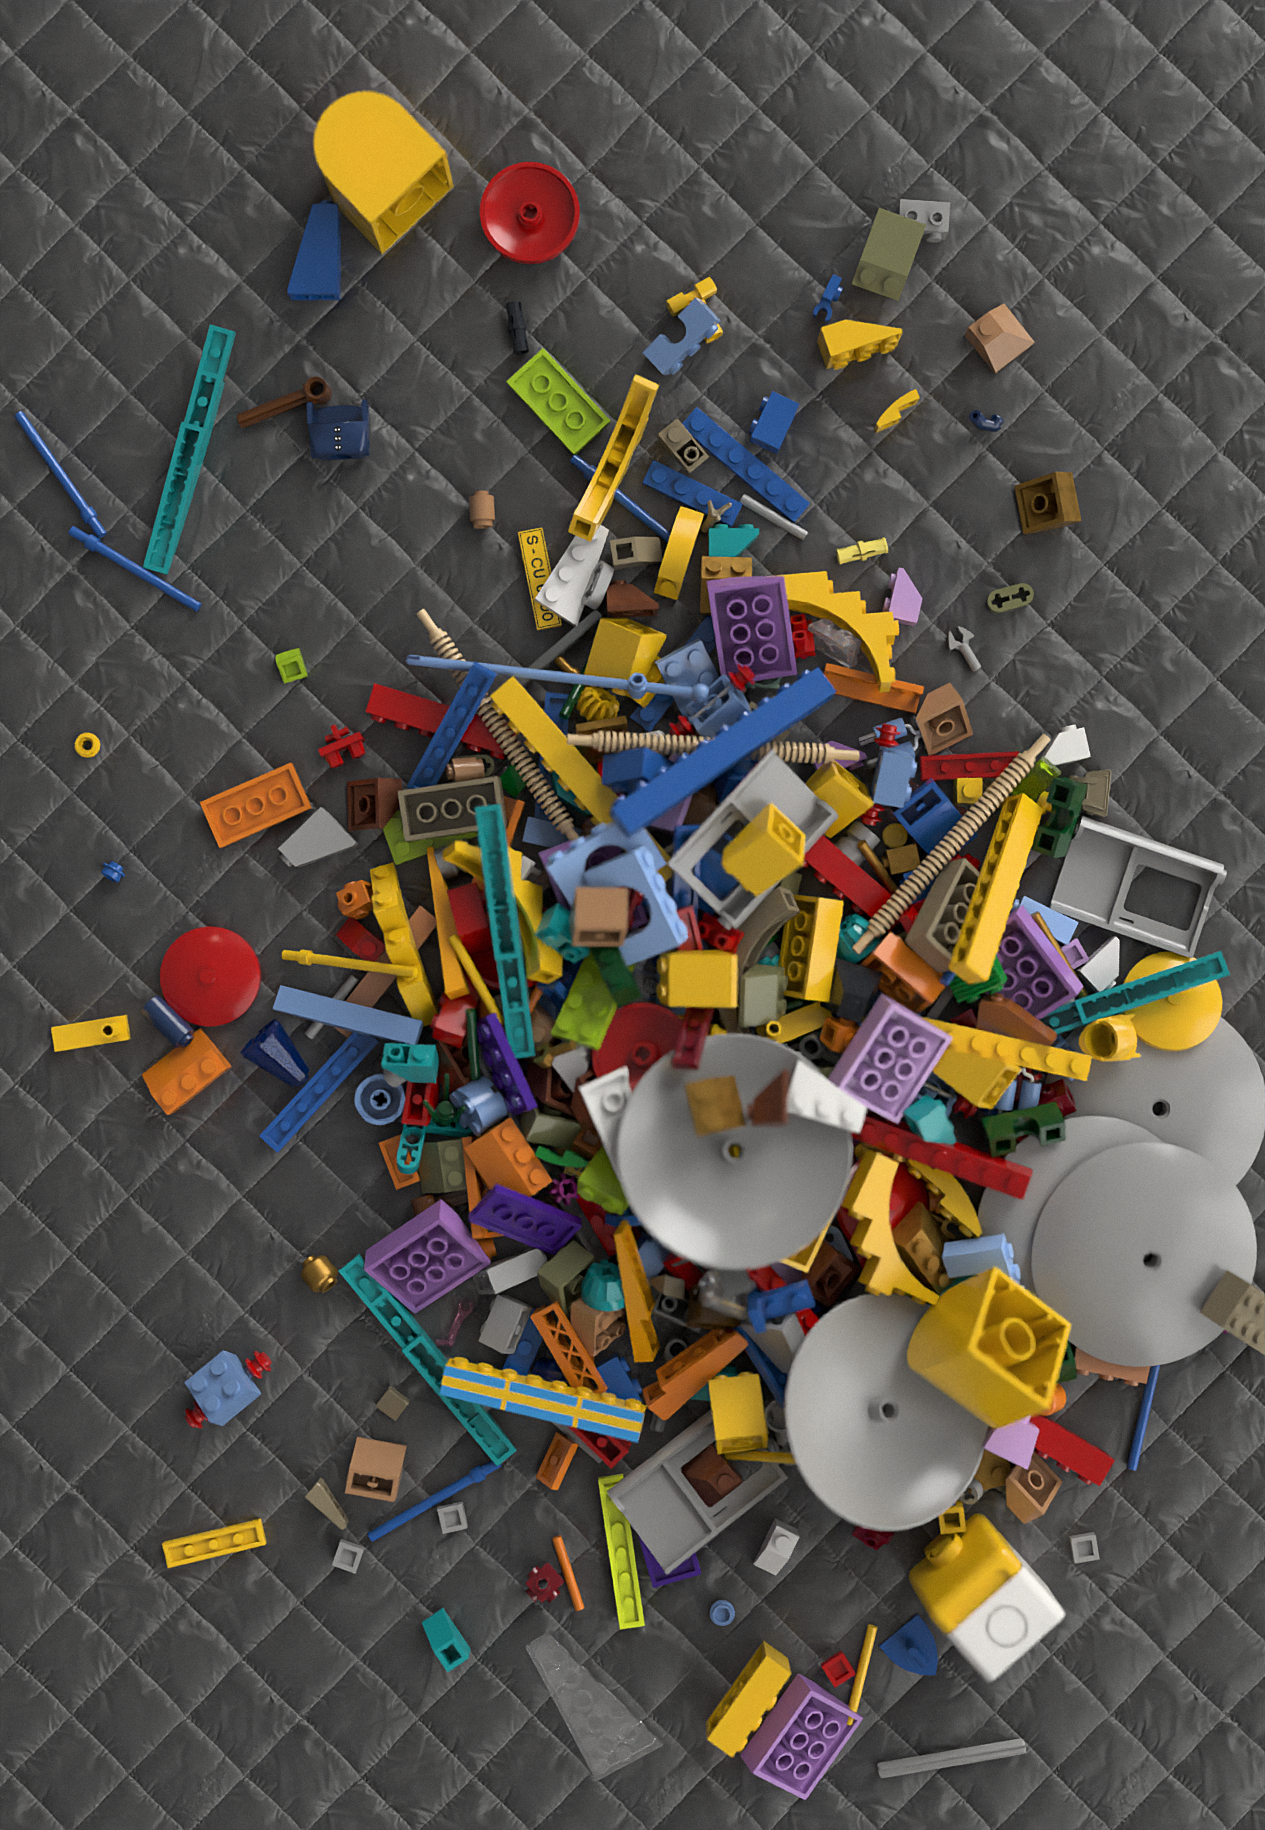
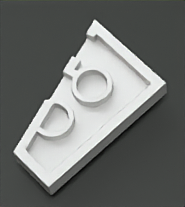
M798 1060L788 1093V1112L860 1133L867 1107Z

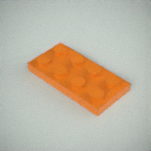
M292 762L200 802L219 848H224L312 809Z

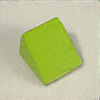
M299 648L275 656L284 684L308 676Z

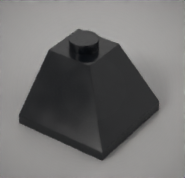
M835 957L829 1002L821 1001L820 1006L838 1016L863 1023L872 1010L883 972Z

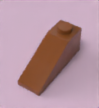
M986 994L980 1001L976 1030L1051 1046L1057 1038L1055 1031L1012 999L1004 998L1002 994Z

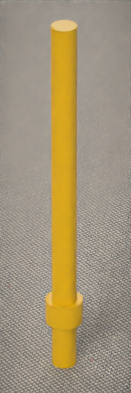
M303 949L300 951L283 950L282 959L298 961L302 965L310 966L313 963L414 978L418 975L417 967L314 954L313 951Z

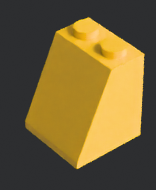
M600 618L584 675L628 680L632 674L641 673L646 677L667 635L629 618ZM612 688V692L618 695L626 696L628 693L627 690Z
M835 760L828 762V764H822L805 783L819 799L826 802L839 815L837 820L824 833L829 838L836 835L874 804L867 785Z
M770 802L724 849L722 857L723 868L728 874L734 875L744 889L751 891L757 897L803 864L806 835Z
M721 950L664 951L660 953V958L657 962V969L660 974L657 995L660 1003L668 1006L737 1007V955Z
M945 1049L932 1072L974 1105L993 1109L1022 1068L1003 1061Z
M743 1372L738 1374L737 1377L728 1378L727 1375L715 1376L713 1380H708L717 1454L768 1448L759 1374Z

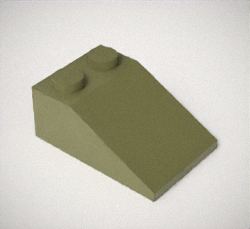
M879 208L852 284L899 301L926 224Z

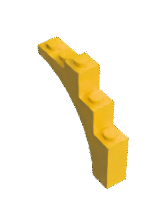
M635 375L605 452L581 502L574 512L568 530L569 533L589 542L595 536L611 507L616 490L627 472L632 454L643 436L659 387L658 384Z
M827 571L776 575L784 576L788 610L808 613L824 619L846 633L856 642L868 658L876 676L879 693L890 692L891 683L895 682L894 667L889 666V659H892L891 645H894L895 636L899 635L898 620H894L893 611L866 614L865 600H861L860 591L833 593V581L828 580Z
M455 841L443 850L442 860L461 867L485 885L480 848L468 845L464 841ZM508 847L522 947L526 961V978L549 984L562 976V954L535 936L543 917V886L533 884L529 880H521L522 853Z
M392 862L370 869L374 914L384 933L386 951L392 964L418 968L416 978L396 976L399 991L412 1018L422 1021L423 1026L431 1024L435 1013L440 1014L438 1002L418 953L403 902L397 870Z
M866 1150L842 1203V1206L850 1209L849 1215L860 1219L850 1244L858 1247L857 1253L868 1257L858 1281L867 1285L866 1291L877 1296L880 1295V1292L889 1296L892 1291L901 1296H904L905 1292L912 1295L911 1300L923 1306L926 1301L936 1305L939 1295L925 1288L910 1274L900 1259L893 1242L889 1224V1198L898 1163L878 1153Z

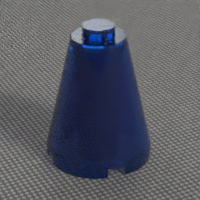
M273 1019L258 1031L259 1034L254 1039L251 1038L240 1053L245 1059L291 1087L297 1085L300 1087L308 1080L309 1075L307 1073L310 1069L282 1024L277 1019Z

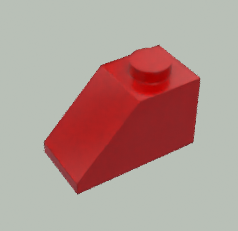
M349 917L336 933V936L348 948L365 961L376 962L386 950L385 942L355 918Z
M438 1078L436 1083L407 1081L402 1124L428 1126L431 1115L424 1107L423 1101H428L435 1111L438 1105L441 1084Z

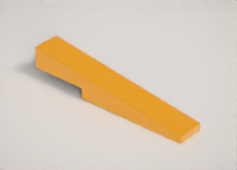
M431 846L427 848L445 991L451 1000L470 992L460 960L448 940L449 937L457 933L447 894V883L442 877L434 855V848Z
M622 1220L614 1236L634 1362H653L660 1348L650 1317L655 1300L629 1221Z

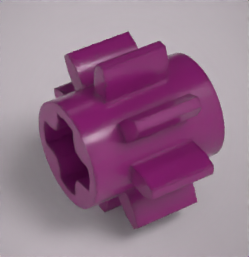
M564 1173L559 1174V1181L553 1179L550 1182L552 1187L548 1193L555 1197L554 1203H559L563 1200L564 1205H570V1198H579L576 1194L578 1185L574 1182L575 1176H569L566 1179Z

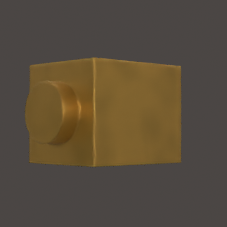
M916 844L885 850V856L881 857L882 865L889 875L916 870L920 865Z

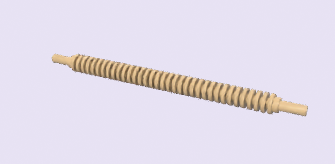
M425 609L416 614L430 635L428 637L431 640L429 643L431 646L435 645L433 649L438 651L439 657L442 656L441 658L452 660H460L463 657L461 653L457 654L459 650L454 648L455 644L453 642L450 643L452 640L450 637H447V632L437 628ZM448 669L450 673L454 672L452 677L457 678L455 680L457 684L463 683L468 674V671ZM486 693L477 711L480 710L477 714L479 717L483 716L481 718L483 722L488 720L485 725L487 728L492 726L489 731L490 733L495 732L492 735L494 739L499 737L496 742L498 744L502 743L500 748H507L503 751L505 755L510 753L507 758L509 760L514 758L511 764L513 766L518 764L515 770H521L518 773L520 777L525 775L522 778L523 782L529 780L526 786H533L530 792L536 791L533 795L536 799L540 796L537 802L538 804L544 802L540 807L542 810L548 808L544 813L546 815L551 813L548 818L549 820L555 819L552 822L553 826L559 824L555 829L557 831L560 830L562 835L565 834L569 841L577 839L579 836L573 829L575 827L572 823L574 820L572 817L566 819L570 814L568 812L563 814L566 808H559L562 802L556 803L559 799L557 795L552 798L555 794L554 790L548 792L551 786H544L548 782L546 779L541 781L544 777L543 774L537 776L540 772L539 768L533 770L537 765L535 762L529 764L533 759L531 757L526 759L529 756L528 752L522 754L526 749L524 746L518 748L522 743L520 741L515 743L518 737L516 735L511 737L514 731H508L510 726L508 724L505 725L507 723L505 719L501 720L503 715H496L497 711L489 704L492 699L491 697L486 698L489 695Z
M603 731L593 733V736L567 734V745L592 746V749H598L599 752H602V747H604L605 752H609V747H611V752H615L616 747H618V752H622L623 748L624 751H627L629 748L632 750L646 747L654 752L658 750L660 755H662L663 750L664 755H669L671 750V756H675L676 751L678 756H681L683 751L689 755V752L693 753L696 751L695 747L703 741V737H699L697 742L696 736H692L691 741L690 736H685L684 741L681 735H679L678 740L676 735H672L671 740L670 735H665V740H663V734H659L658 739L656 734H652V739H650V734H645V739H643V733H639L638 738L636 733H632V738H630V733L627 732L625 733V738L623 737V732H619L618 737L616 732H612V737H610L609 731L605 732V736H603ZM771 741V746L769 742L750 755L751 760H755L756 755L757 760H761L773 749L781 760L783 758L784 762H788L789 757L790 762L797 760L798 763H801L803 758L804 763H808L809 760L810 763H815L816 760L817 764H821L822 759L823 764L833 762L834 759L859 760V751L839 750L829 746V744H824L823 747L822 743H818L817 748L816 743H811V745L804 743L803 747L802 742H798L797 745L796 742H791L790 746L788 741H785L784 746L783 741H778V744L776 741Z
M1042 734L1028 751L1019 753L1017 758L1012 760L1013 763H1010L1004 769V772L995 779L991 787L986 789L987 792H984L982 797L978 798V802L976 801L969 808V811L965 813V816L961 817V821H958L956 826L952 827V831L947 833L948 836H944V841L941 840L938 843L939 846L936 845L934 850L930 852V855H927L926 860H923L921 865L917 867V870L912 872L913 875L908 877L909 880H905L903 882L904 885L899 887L900 890L897 889L895 891L896 895L893 894L890 897L891 900L888 899L886 901V904L882 906L883 910L879 909L877 911L879 915L875 914L873 919L868 921V930L852 947L857 954H860L875 937L878 938L881 934L884 935L886 933L884 929H890V925L895 923L894 920H898V915H902L904 913L903 910L908 908L907 905L910 906L912 904L911 900L915 901L916 895L919 896L921 891L925 889V886L930 884L929 880L932 881L934 876L939 874L938 871L943 869L942 866L948 864L947 861L949 862L956 855V852L961 849L960 847H963L965 842L969 840V837H972L973 832L978 830L977 827H981L982 822L984 823L991 813L995 811V808L1000 805L999 803H1002L1004 798L1008 796V793H1011L1017 784L1021 782V779L1030 772V769L1034 767L1035 757L1051 741L1047 735Z

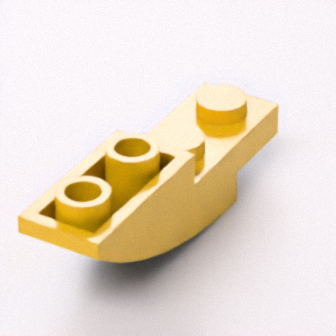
M911 1159L906 1162L909 1166L907 1170L916 1179L920 1177L928 1183L926 1187L934 1195L938 1196L940 1194L943 1196L937 1204L941 1208L939 1210L941 1215L949 1221L955 1220L960 1225L958 1229L966 1237L970 1238L973 1236L978 1238L982 1232L974 1207L954 1176L936 1168L933 1170L929 1166Z

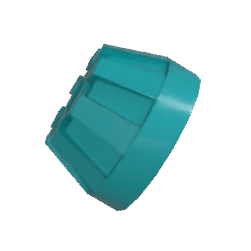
M850 914L845 917V921L840 922L836 957L852 963L859 962L874 950L880 942L882 934L878 938L875 937L860 954H857L852 947L868 930L869 922L857 914Z
M608 1259L601 1260L599 1264L594 1262L586 1273L581 1285L582 1300L587 1306L605 1312L624 1308L626 1305L619 1262L614 1261L610 1263Z

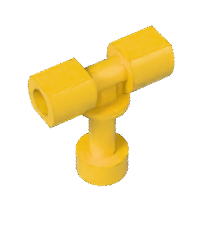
M708 277L695 284L694 290L685 295L681 292L668 299L666 306L674 317L680 314L694 298H699L706 304L705 299L716 294L717 288L713 280ZM719 324L715 334L708 339L707 337L704 338L706 343L718 339L724 333Z

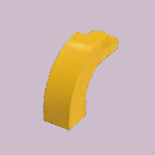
M680 506L658 573L654 593L675 600L678 599L704 513Z

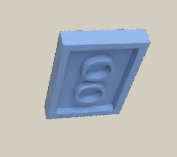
M699 638L655 661L665 683L668 685L693 687L696 684L702 683L709 687L719 678ZM672 695L681 715L688 718L690 714L686 706L693 701L692 697Z

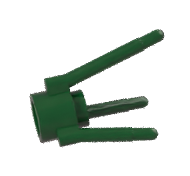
M448 1073L444 1075L443 1102L436 1107V1113L428 1101H423L424 1107L432 1117V1122H438L442 1126H449L454 1122L458 1123L460 1116L466 1109V1106L462 1105L456 1112L455 1106L449 1102Z

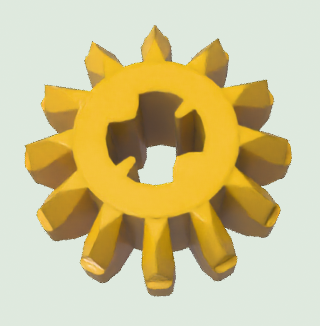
M590 686L582 691L576 708L580 711L581 716H584L587 721L592 722L616 717L620 703L616 700V696L609 693V690L606 691L602 687Z

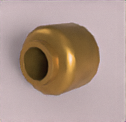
M312 1255L302 1263L304 1268L300 1276L313 1292L321 1291L325 1293L337 1283L338 1270L325 1255L317 1257Z

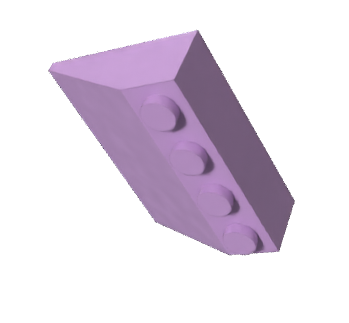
M881 994L827 1080L865 1107L898 1124L904 1115L903 1111L910 1106L951 1042L952 1037L906 1007Z

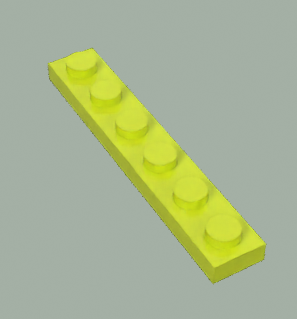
M623 1474L598 1477L619 1626L620 1629L645 1626L631 1525L606 1492L624 1478Z

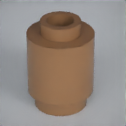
M475 491L474 496L469 497L470 522H473V528L476 529L493 527V521H495L494 496L489 495L488 491Z
M476 757L451 759L450 764L446 765L448 780L452 779V782L455 783L484 778L482 759H476Z

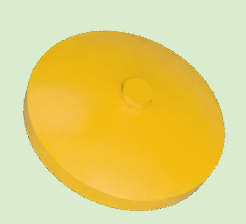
M1172 951L1152 954L1139 961L1129 971L1123 984L1196 959ZM1215 980L1123 1012L1122 1014H1134V1017L1130 1020L1136 1030L1137 1038L1146 1045L1162 1051H1183L1200 1044L1214 1031L1222 1012V995L1219 985Z

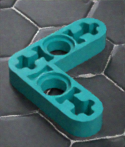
M431 1119L428 1126L418 1125V1128L413 1127L414 1125L404 1124L397 1153V1168L403 1174H412L418 1170L426 1132L458 1138L473 1137L475 1134L469 1127L464 1129L459 1122L456 1123L455 1128H453V1124L438 1126ZM409 1135H416L420 1140L416 1144H409L405 1139ZM407 1151L412 1152L409 1165L404 1164V1161L407 1159Z

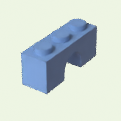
M694 298L678 315L686 326V335L681 342L674 344L666 335L660 334L643 352L663 375H669L670 373L674 375L683 366L682 361L686 356H693L701 347L699 343L705 337L707 339L710 338L718 330L717 325L721 320L699 298Z

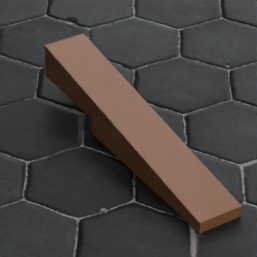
M419 906L409 919L412 934L419 950L437 928L436 917L423 906ZM386 950L376 961L392 964ZM369 971L345 1002L373 1008L397 979V976ZM336 1028L347 1038H349L353 1033L347 1030Z

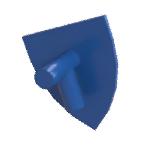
M918 1614L879 1645L883 1652L899 1667L920 1675H936L938 1663L937 1647L931 1631Z

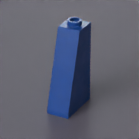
M324 200L320 201L319 204H312L287 288L291 301L341 300V211L338 204H334L332 201Z

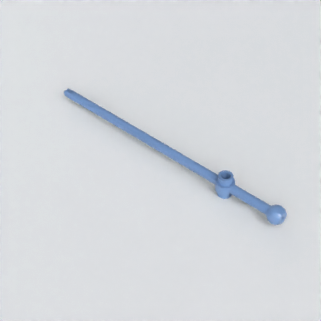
M408 655L406 657V663L409 665L468 672L474 663L417 655ZM479 663L497 673V675L627 690L633 699L642 698L646 692L692 697L694 702L704 703L708 698L709 688L705 684L699 683L693 687L651 683L647 682L645 676L641 673H634L628 680Z

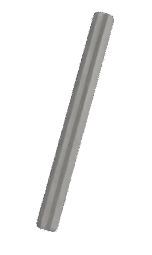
M1020 1738L880 1762L877 1764L878 1774L880 1778H887L1016 1756L1026 1753V1745L1024 1740Z

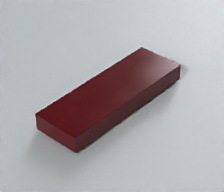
M686 1006L671 1063L673 1069L698 1071L714 1011L713 1007Z

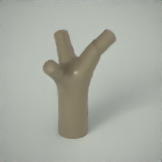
M707 501L709 508L708 516L700 527L703 533L707 534L709 528H712L717 521L721 520L720 516L732 507L730 502L716 510L713 507L712 501Z

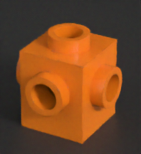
M363 880L350 882L343 886L344 889L336 893L339 900L337 902L338 908L345 916L362 919L373 910L372 883Z
M826 1017L819 1040L831 1051L844 1054L861 1026L856 1021L844 1017Z

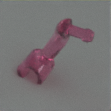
M470 1300L469 1310H464L462 1308V1301H460L458 1305L459 1312L451 1326L448 1340L437 1339V1346L448 1345L451 1347L465 1315L470 1314L474 1308L472 1300Z

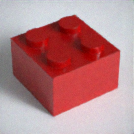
M476 882L447 890L458 937L468 954L493 947L485 890H480Z

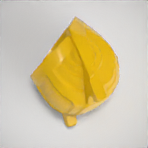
M1134 1014L1109 1016L1090 1023L1079 1037L1080 1049L1086 1055L1092 1056L1093 1059L1099 1061H1121L1141 1057L1140 1053H1136L1137 1035L1133 1027L1134 1025L1130 1020L1134 1017Z

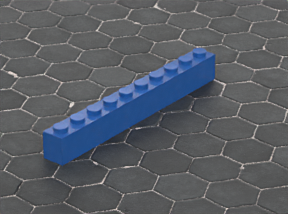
M818 667L813 671L805 670L797 677V682L792 685L787 683L778 689V695L772 699L769 697L764 698L756 705V710L751 713L749 711L742 713L736 719L737 723L731 727L728 725L723 726L715 733V738L710 741L708 739L701 741L695 747L696 751L690 755L687 753L682 754L674 761L675 765L670 769L666 767L660 769L654 774L655 779L647 784L643 781L633 789L634 793L627 798L623 795L612 803L613 808H611L609 815L627 840L830 701L836 690Z

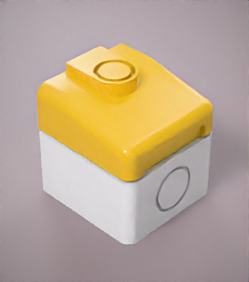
M976 1513L965 1521L966 1532L940 1533L923 1549L926 1557L910 1571L909 1581L933 1622L945 1633L987 1682H991L1063 1618L1065 1612L1048 1586L987 1517L981 1513Z

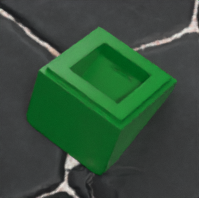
M511 764L500 778L502 787L516 798L526 787V783L529 780L523 782L522 778L525 775L520 777L518 773L521 770L516 771L515 767L517 765L513 766Z

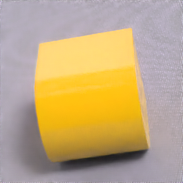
M367 91L348 94L331 104L317 124L314 135V151L334 203L338 204L340 211L382 255L454 187L446 152L398 102L386 95Z
M994 1266L950 1288L938 1298L936 1305L932 1304L916 1326L909 1342L907 1361L912 1370L992 1428H1003L1049 1409L1071 1324Z

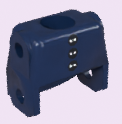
M362 399V407L339 405L315 410L313 402H307V422L312 458L319 460L362 459L370 456V410L367 399Z

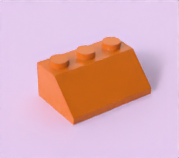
M892 932L887 934L859 964L883 972L878 989L888 998L915 1014H919L931 1005L945 987L940 982L943 976L942 973L935 971L917 952L912 951L899 936L894 935Z
M202 1028L193 1033L194 1039L189 1045L184 1048L182 1046L174 1048L142 1074L151 1095L167 1115L175 1113L232 1067Z
M511 1117L502 1121L463 1148V1151L489 1190L495 1184L530 1197L553 1181Z

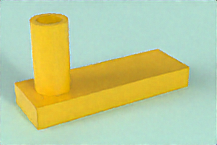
M821 1001L786 1014L778 1021L755 1027V1031L758 1037H763L783 1045L823 1028L826 1017L833 1016L829 1010L820 1006Z
M127 1015L51 1027L55 1052L131 1039Z

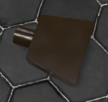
M718 1269L704 1270V1282L691 1286L687 1327L727 1331L741 1326L736 1294L725 1297L722 1283H719Z

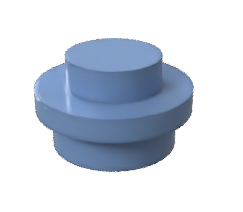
M718 1600L712 1604L710 1618L716 1625L726 1626L733 1621L735 1611L730 1602Z

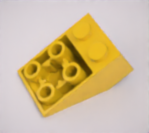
M842 320L821 327L817 343L826 369L833 367L834 370L846 367L848 365L847 362L856 359L857 362H862L871 358V354L877 352L886 354L895 350V346H897L903 331L900 328Z

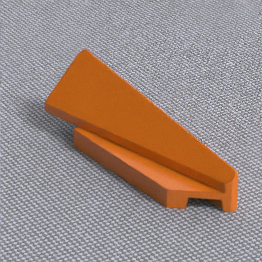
M715 1329L710 1331L656 1370L658 1381L642 1389L647 1408L662 1420H667L708 1383V1380H711L748 1346L747 1340L737 1331H733V1333H726L723 1330Z

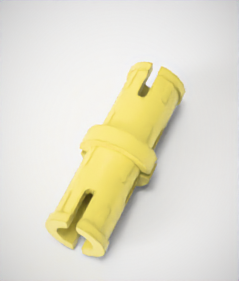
M885 537L865 543L859 541L857 545L836 549L839 565L859 559L865 561L867 557L888 553Z

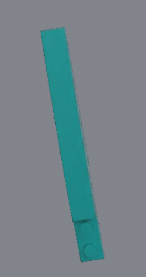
M211 324L209 326L184 422L181 421L143 568L167 575L169 573L225 385L223 380L236 335L234 331Z
M501 804L475 807L507 1040L515 1058L535 1056L536 1052L529 1007L530 998Z
M1219 951L1062 1005L1041 1018L1040 1021L1059 1035L1088 1025L1095 1020L1114 1016L1229 976L1230 973L1222 952Z
M360 1254L356 1255L340 1268L338 1272L396 1340L405 1356L439 1395L445 1365L448 1362L447 1358L406 1307L364 1270V1259ZM439 1395L496 1466L500 1465L517 1451L516 1447L483 1405Z

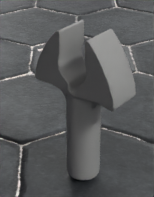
M958 626L956 629L962 636L961 642L956 641L950 631L947 636L949 651L953 649L960 650L971 670L977 671L981 668V665L969 647V639L973 638L974 635L967 629Z

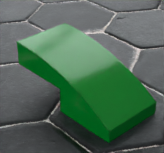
M540 1145L535 1153V1156L561 1166L587 1167L589 1163L588 1159L570 1149H567L562 1157Z

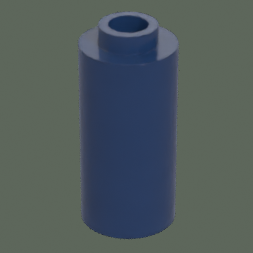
M159 995L148 1001L142 1008L141 1014L175 1048L180 1046L184 1048L194 1039L192 1036L194 1030Z

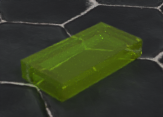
M1042 756L1011 793L1014 795L1024 793L1034 801L1052 784L1053 778L1060 776L1061 771L1047 758Z

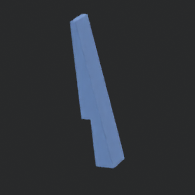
M280 985L273 1006L275 1011L398 1044H418L424 1025L420 1020Z

